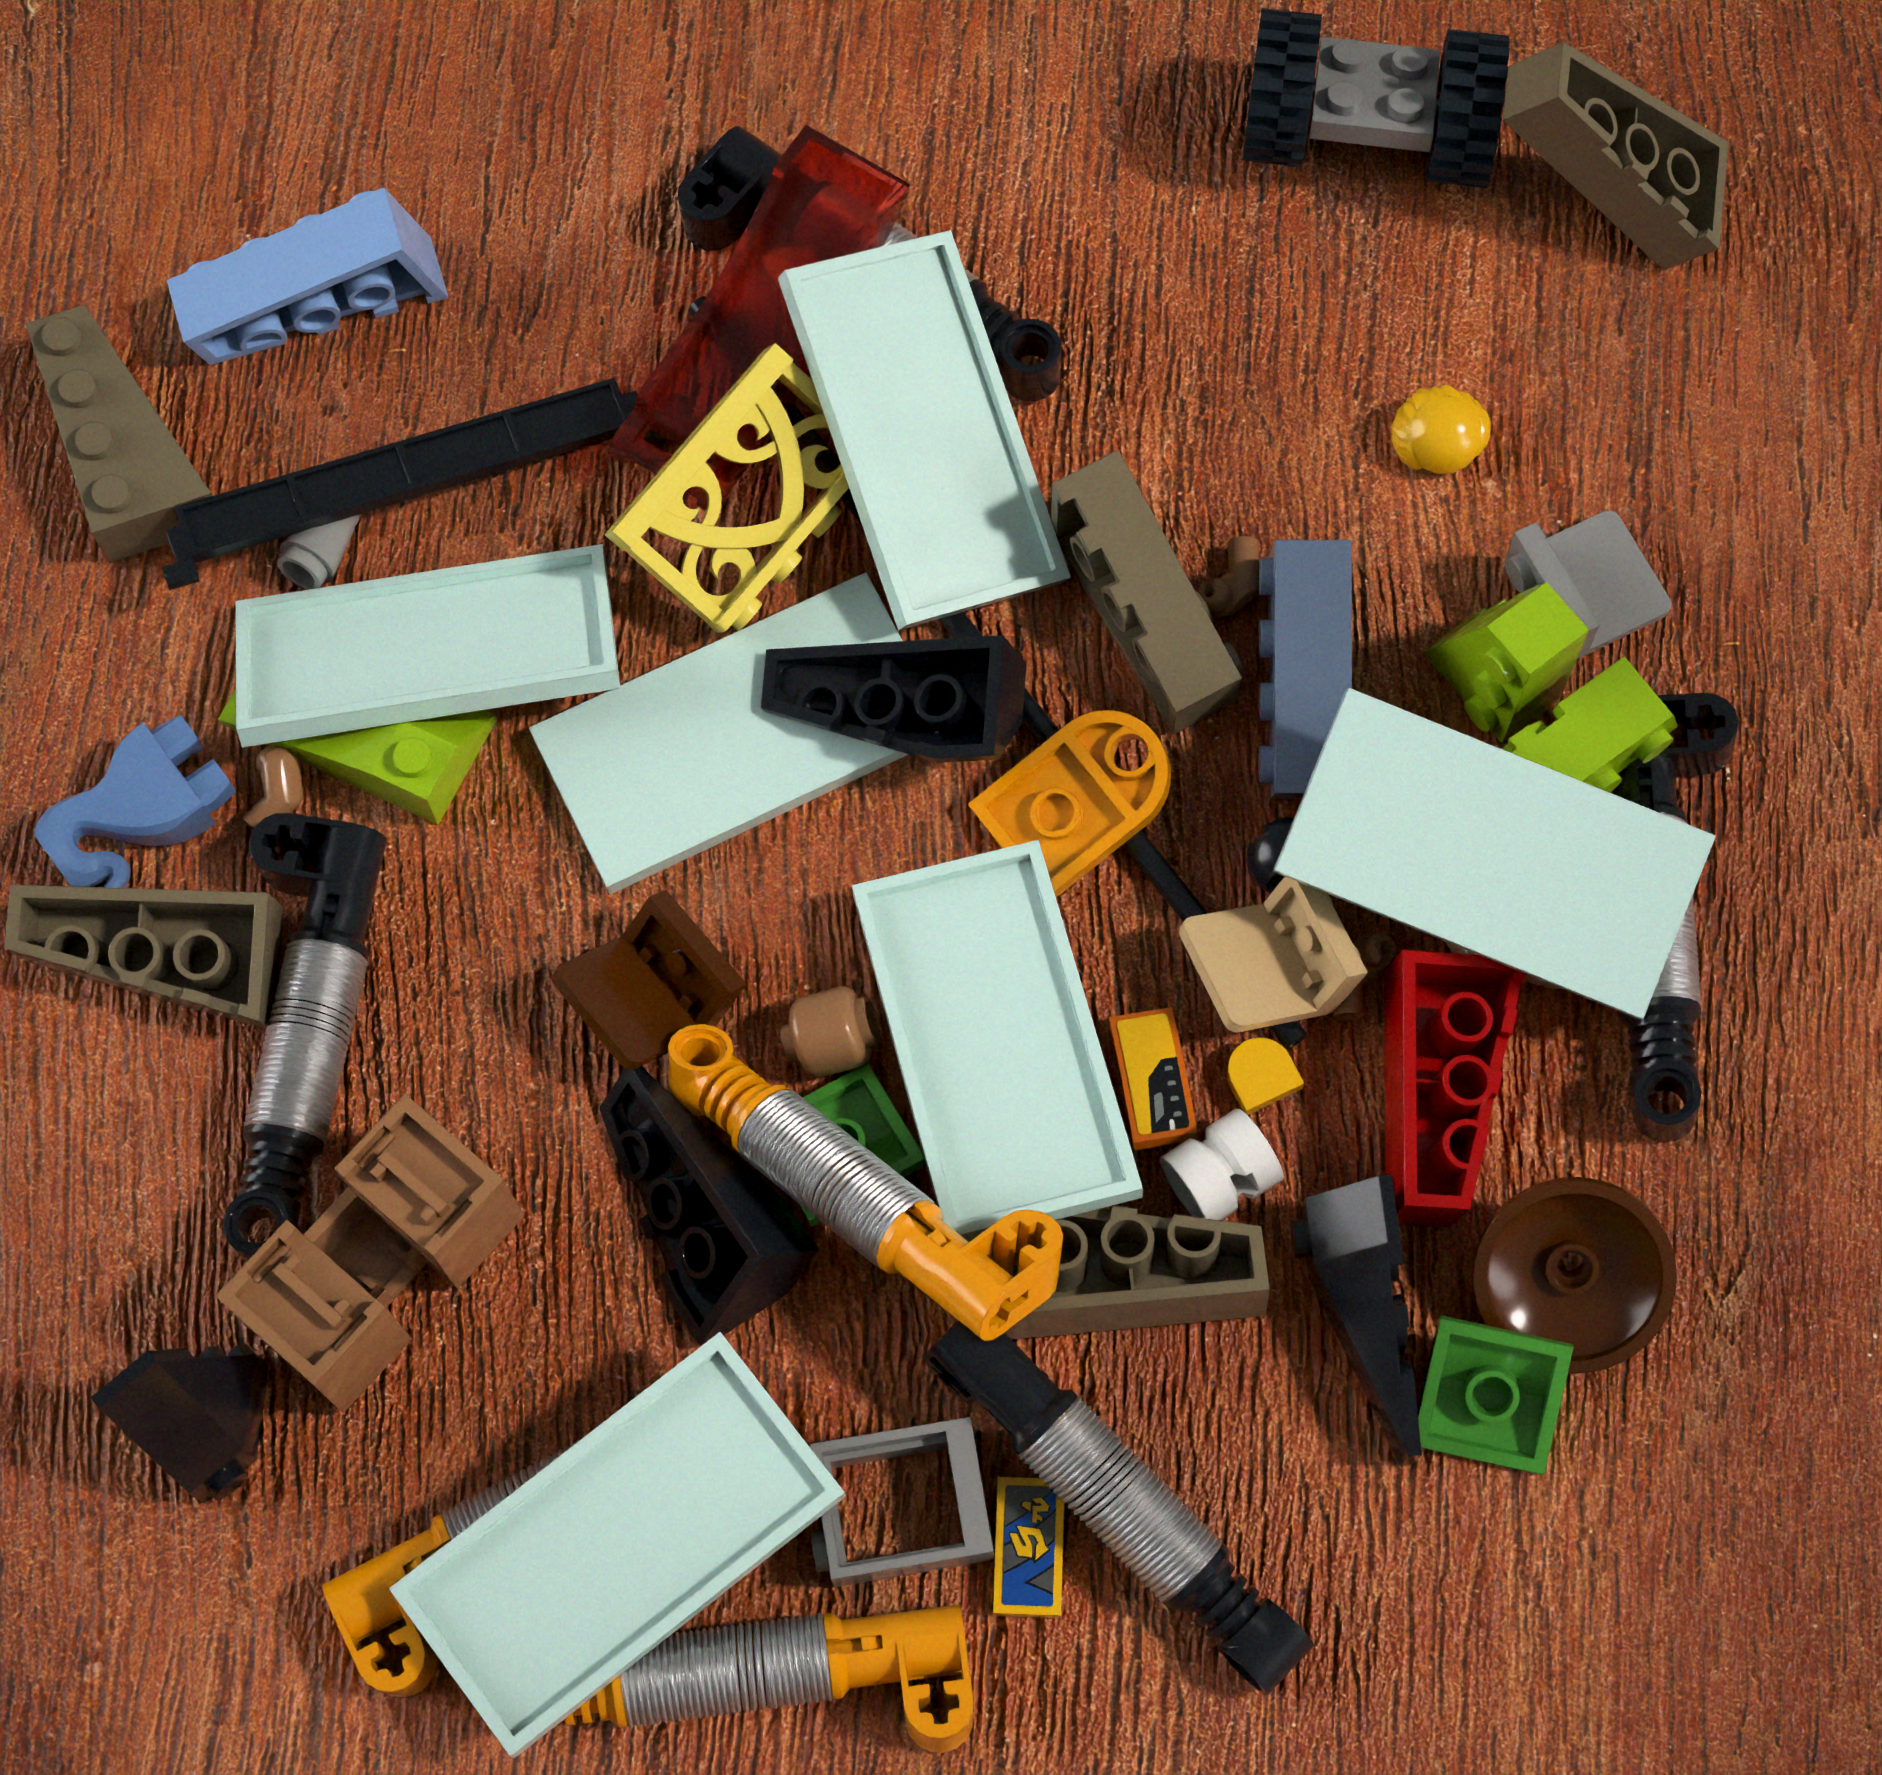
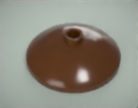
M1564 1177L1551 1179L1519 1192L1505 1202L1489 1220L1480 1236L1474 1255L1473 1286L1475 1298L1486 1325L1573 1344L1574 1349L1568 1373H1588L1607 1369L1634 1356L1662 1328L1671 1310L1676 1292L1677 1268L1670 1240L1658 1218L1640 1199L1630 1192L1611 1183L1592 1178ZM1567 1253H1576L1582 1257L1579 1267L1573 1270L1561 1268L1558 1262Z

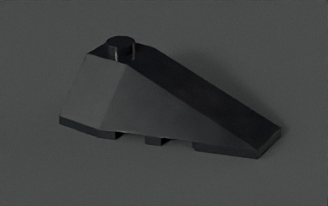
M1003 635L766 649L761 709L766 713L937 763L998 760L1023 720L1027 663Z
M642 1066L634 1070L624 1068L599 1110L624 1179L631 1182L636 1181L647 1215L639 1219L645 1238H656L668 1270L660 1275L666 1296L699 1346H702L717 1333L721 1332L724 1336L788 1294L819 1248L787 1202Z
M248 1344L236 1345L228 1354L229 1356H226L219 1346L208 1347L199 1356L200 1358H194L187 1348L146 1351L90 1398L104 1414L190 1495L202 1503H206L212 1497L215 1500H221L243 1484L248 1477L245 1469L257 1460L269 1366Z

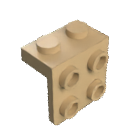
M1284 877L1263 904L1191 916L1186 918L1179 927V935L1224 1026L1236 1033L1333 1014L1368 973L1361 961L1359 951L1353 945L1333 907L1329 894L1288 877Z

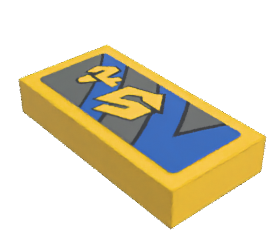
M998 1477L993 1616L1061 1618L1064 1503L1062 1499H1058V1494H1054L1053 1489H1049V1484H1044V1479Z

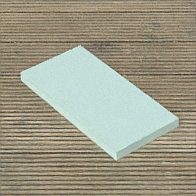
M951 230L784 270L778 277V281L898 631L1062 584L1071 578Z
M603 544L235 601L236 731L242 748L620 689L607 565Z
M866 572L620 685V689L609 690L529 727L536 747L609 895L909 755L766 713L761 709L766 649L903 641Z
M1348 688L1341 700L1273 872L1634 1018L1643 1019L1716 835Z
M1039 840L852 885L854 901L936 1203L942 1212V1221L970 1242L998 1220L1014 1211L1026 1209L1041 1211L1057 1220L1143 1198L1142 1183Z
M719 1332L396 1582L389 1590L509 1756L515 1759L845 1498L846 1494L722 1333Z

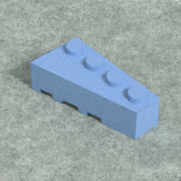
M384 187L376 191H365L356 194L348 203L322 214L305 216L299 219L292 227L268 237L251 239L236 251L212 261L207 260L195 263L186 272L167 280L183 343L209 365L284 345L287 342L286 333L294 330L304 333L317 332L320 335L340 329L339 320L341 317L373 309L375 318L399 312L397 301L425 294L428 304L449 298L431 237Z

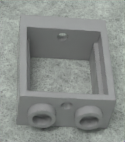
M971 1417L810 1444L811 1450L833 1478L832 1468L948 1449L963 1543L847 1563L837 1503L821 1516L823 1530L811 1532L817 1572L830 1570L834 1588L994 1560Z

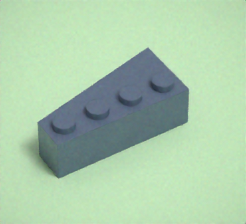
M1275 540L1268 557H1260L1259 594L1266 595L1267 620H1260L1259 657L1268 658V683H1260L1259 720L1269 721V746L1259 747L1258 770L1259 783L1270 784V799L1303 798L1346 689H1352V540Z

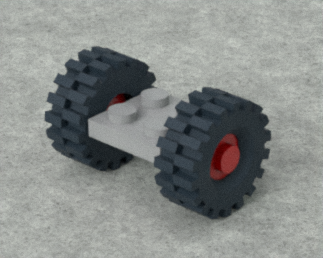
M1261 9L1242 160L1302 167L1311 104H1313L1309 139L1428 152L1427 182L1487 188L1493 171L1494 156H1496L1498 146V134L1502 122V109L1505 101V85L1508 76L1507 65L1510 51V38L1508 35L1447 29L1441 60L1440 50L1357 41L1353 39L1321 37L1319 48L1321 14ZM1317 56H1318L1317 73H1316V78H1315L1316 62H1317Z

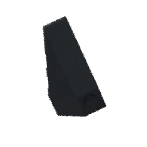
M1385 1175L1305 1198L1300 1211V1218L1291 1219V1240L1295 1259L1306 1258L1308 1278L1399 1467L1413 1466L1421 1456L1413 1371L1409 1361L1401 1362L1399 1349L1407 1347V1328H1409L1407 1305L1403 1303L1401 1295H1392L1391 1283L1398 1280V1265L1403 1264L1392 1175Z

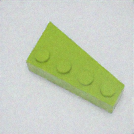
M1624 656L1558 703L1552 711L1558 720L1548 727L1542 721L1527 725L1509 738L1503 750L1610 793L1622 781L1618 773L1637 758L1642 763H1647L1658 756L1673 742L1674 739L1669 733L1678 725L1671 711Z

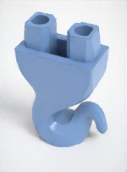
M181 714L160 724L151 731H149L144 722L139 724L119 743L105 776L97 785L89 790L60 800L46 809L38 820L33 834L71 886L92 887L107 881L104 885L105 888H125L130 879V865L120 854L113 851L91 853L81 851L78 847V842L85 835L102 836L139 845L167 846L191 840L216 825L210 814L236 793V790L214 759L186 778L182 776L176 766L204 747Z

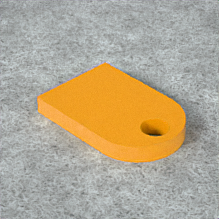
M1094 711L1081 715L1066 724L975 797L968 805L1002 848L1039 840L1055 897L1057 898L1147 826L1158 815L1170 790L1171 766L1163 744L1154 731L1143 721L1120 711ZM1130 739H1138L1145 742L1148 746V757L1140 768L1133 771H1124L1116 766L1114 757L1120 744Z

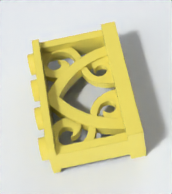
M776 343L761 352L604 534L668 588L716 633L725 632L730 626L739 631L753 618L763 604L756 596L771 579L775 583L780 584L795 569L802 559V556L795 550L810 533L819 538L836 521L842 512L836 505V502L849 488L841 464L830 473H823L815 466L816 455L820 451L829 450L828 448L821 445H811L800 451L797 441L798 437L809 430H829L813 380L793 363L794 359ZM778 379L817 415L803 419L792 426L783 405L771 386ZM743 425H751L757 432L755 441L764 437L768 431L772 441L759 449L750 451L743 449L739 445L737 434ZM713 453L727 461L739 464L757 463L776 454L780 474V501L776 520L746 527L714 526L720 514L722 496L719 482L712 469L706 463ZM804 484L814 489H823L802 513ZM691 487L700 488L707 495V508L701 524L691 521L697 515L700 507L689 509L683 503V495ZM648 528L673 540L689 544L683 558L681 573L641 538ZM777 542L756 567L754 559L747 548ZM703 547L715 549L710 559V568L716 579H718L721 565L732 563L737 567L739 579L736 586L728 594L722 596L711 595L705 592L699 585L696 575V564Z

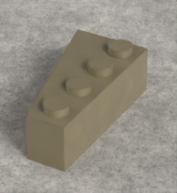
M1564 41L1508 67L1503 121L1663 270L1720 248L1728 154L1727 140Z
M84 304L26 323L91 533L109 563L168 544L165 530L179 526L174 507L211 497V492Z
M1119 450L1052 483L1051 522L1063 556L1172 734L1174 735L1237 702L1242 680L1241 676L1244 675V667L1240 657L1229 642H1222L1213 625L1212 616L1206 602L1191 585Z
M10 885L5 949L26 962L266 1030L267 1026L270 1025V1012L273 1010L272 1004L275 1003L274 997L277 992L276 987L278 986L283 906L267 892Z
M1112 1206L1111 1210L1096 1209L1057 1219L1055 1221L1060 1225L1063 1233V1244L1056 1291L1048 1300L1005 1333L1012 1340L1266 1316L1270 1288L1262 1228L1257 1225L1174 1214L1173 1218L1138 1214V1209ZM1016 1265L1013 1268V1277H1015L1018 1272V1267Z

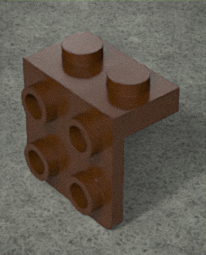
M666 889L648 897L621 937L560 964L551 977L554 986L623 1067L630 1070L637 1069L667 1054L670 1039L678 1030L689 1025L698 1024L716 1027L747 985Z

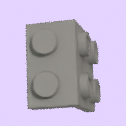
M1611 510L1603 511L1546 538L1537 522L1514 533L1504 561L1509 579L1520 593L1547 582L1590 629L1577 659L1648 626L1668 614L1671 608V599L1616 512Z

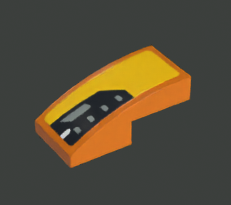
M1172 1007L1108 1017L1109 1033L1120 1077L1122 1102L1133 1151L1183 1143L1189 1138L1198 1140L1191 1093Z

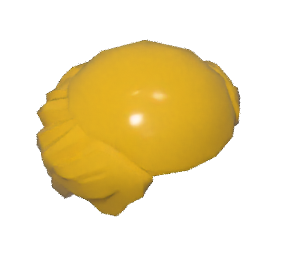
M1449 385L1433 386L1430 389L1420 388L1416 390V393L1412 394V397L1407 398L1406 402L1396 411L1395 419L1391 426L1392 444L1398 458L1414 470L1425 469L1435 474H1453L1466 468L1487 446L1490 438L1491 420L1487 411L1467 392L1457 391Z

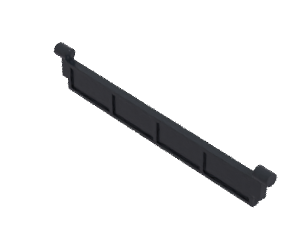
M611 378L174 507L179 526L165 530L176 563L162 567L164 578L169 591L200 582L198 569L195 565L198 562L635 432L638 443L643 449L671 440L670 428L665 417L649 421L637 391L622 395L615 378Z

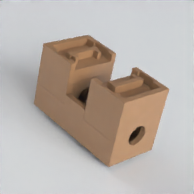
M406 1094L390 1108L334 1168L348 1187L316 1222L302 1234L292 1223L286 1220L215 1295L252 1332L343 1414L412 1339L387 1309V1306L427 1263L443 1279L445 1278L458 1289L524 1217L505 1181Z

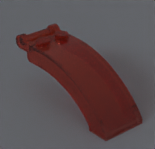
M805 125L775 164L771 179L746 230L710 292L677 341L639 390L635 408L615 433L609 445L608 454L623 463L631 460L656 475L671 458V455L643 439L648 430L651 429L681 446L761 352L774 343L794 359L793 363L810 377L811 375L778 277L787 269L884 246L909 193L910 184ZM777 379L771 388L787 412L797 396ZM743 425L737 434L739 445L743 449L750 451L763 447L770 437L768 431L764 437L755 441L757 432L751 425ZM713 453L706 462L717 468L714 474L721 489L722 508L731 489L749 464L733 463ZM697 487L687 489L685 492L697 499V507L706 511L708 501L706 493Z

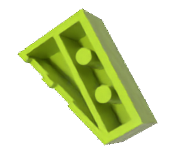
M1545 582L1518 593L1507 602L1504 599L1487 610L1482 608L1476 611L1421 653L1465 701L1464 708L1471 721L1481 731H1491L1503 744L1559 702L1590 629L1555 590Z

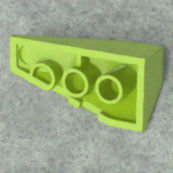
M236 689L218 718L220 724L235 731ZM479 710L265 745L288 748L299 761L439 825L495 725L497 717L486 710Z

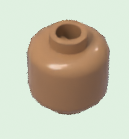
M838 986L797 998L790 1008L789 1024L782 1025L780 1029L783 1049L788 1060L791 1063L800 1061L808 1074L817 1078L835 1075L867 1065L872 1057L873 1047L879 1046L881 1043L880 1025L871 1000L867 996L859 997L853 989L845 986Z

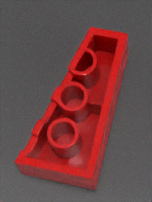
M1402 949L1384 972L1385 1175H1392L1398 1224L1451 1227L1471 1207L1489 1128H1487L1494 1098L1499 1092L1503 1071H1501L1508 1039L1513 1033L1518 1009H1516L1521 985L1527 975L1481 955Z

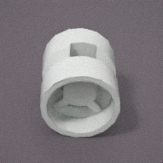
M1235 1108L1206 1127V1140L1203 1142L1189 1138L1160 1157V1165L1168 1183L1191 1217L1221 1221L1237 1210L1238 1197L1243 1195L1247 1198L1255 1199L1284 1178L1282 1167L1267 1139L1251 1118L1238 1108Z

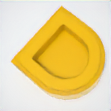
M1268 1038L1246 1040L1236 1047L1230 1057L1227 1068L1228 1084L1240 1108L1247 1115L1294 1094L1304 1087L1305 1083L1289 1053L1274 1040Z

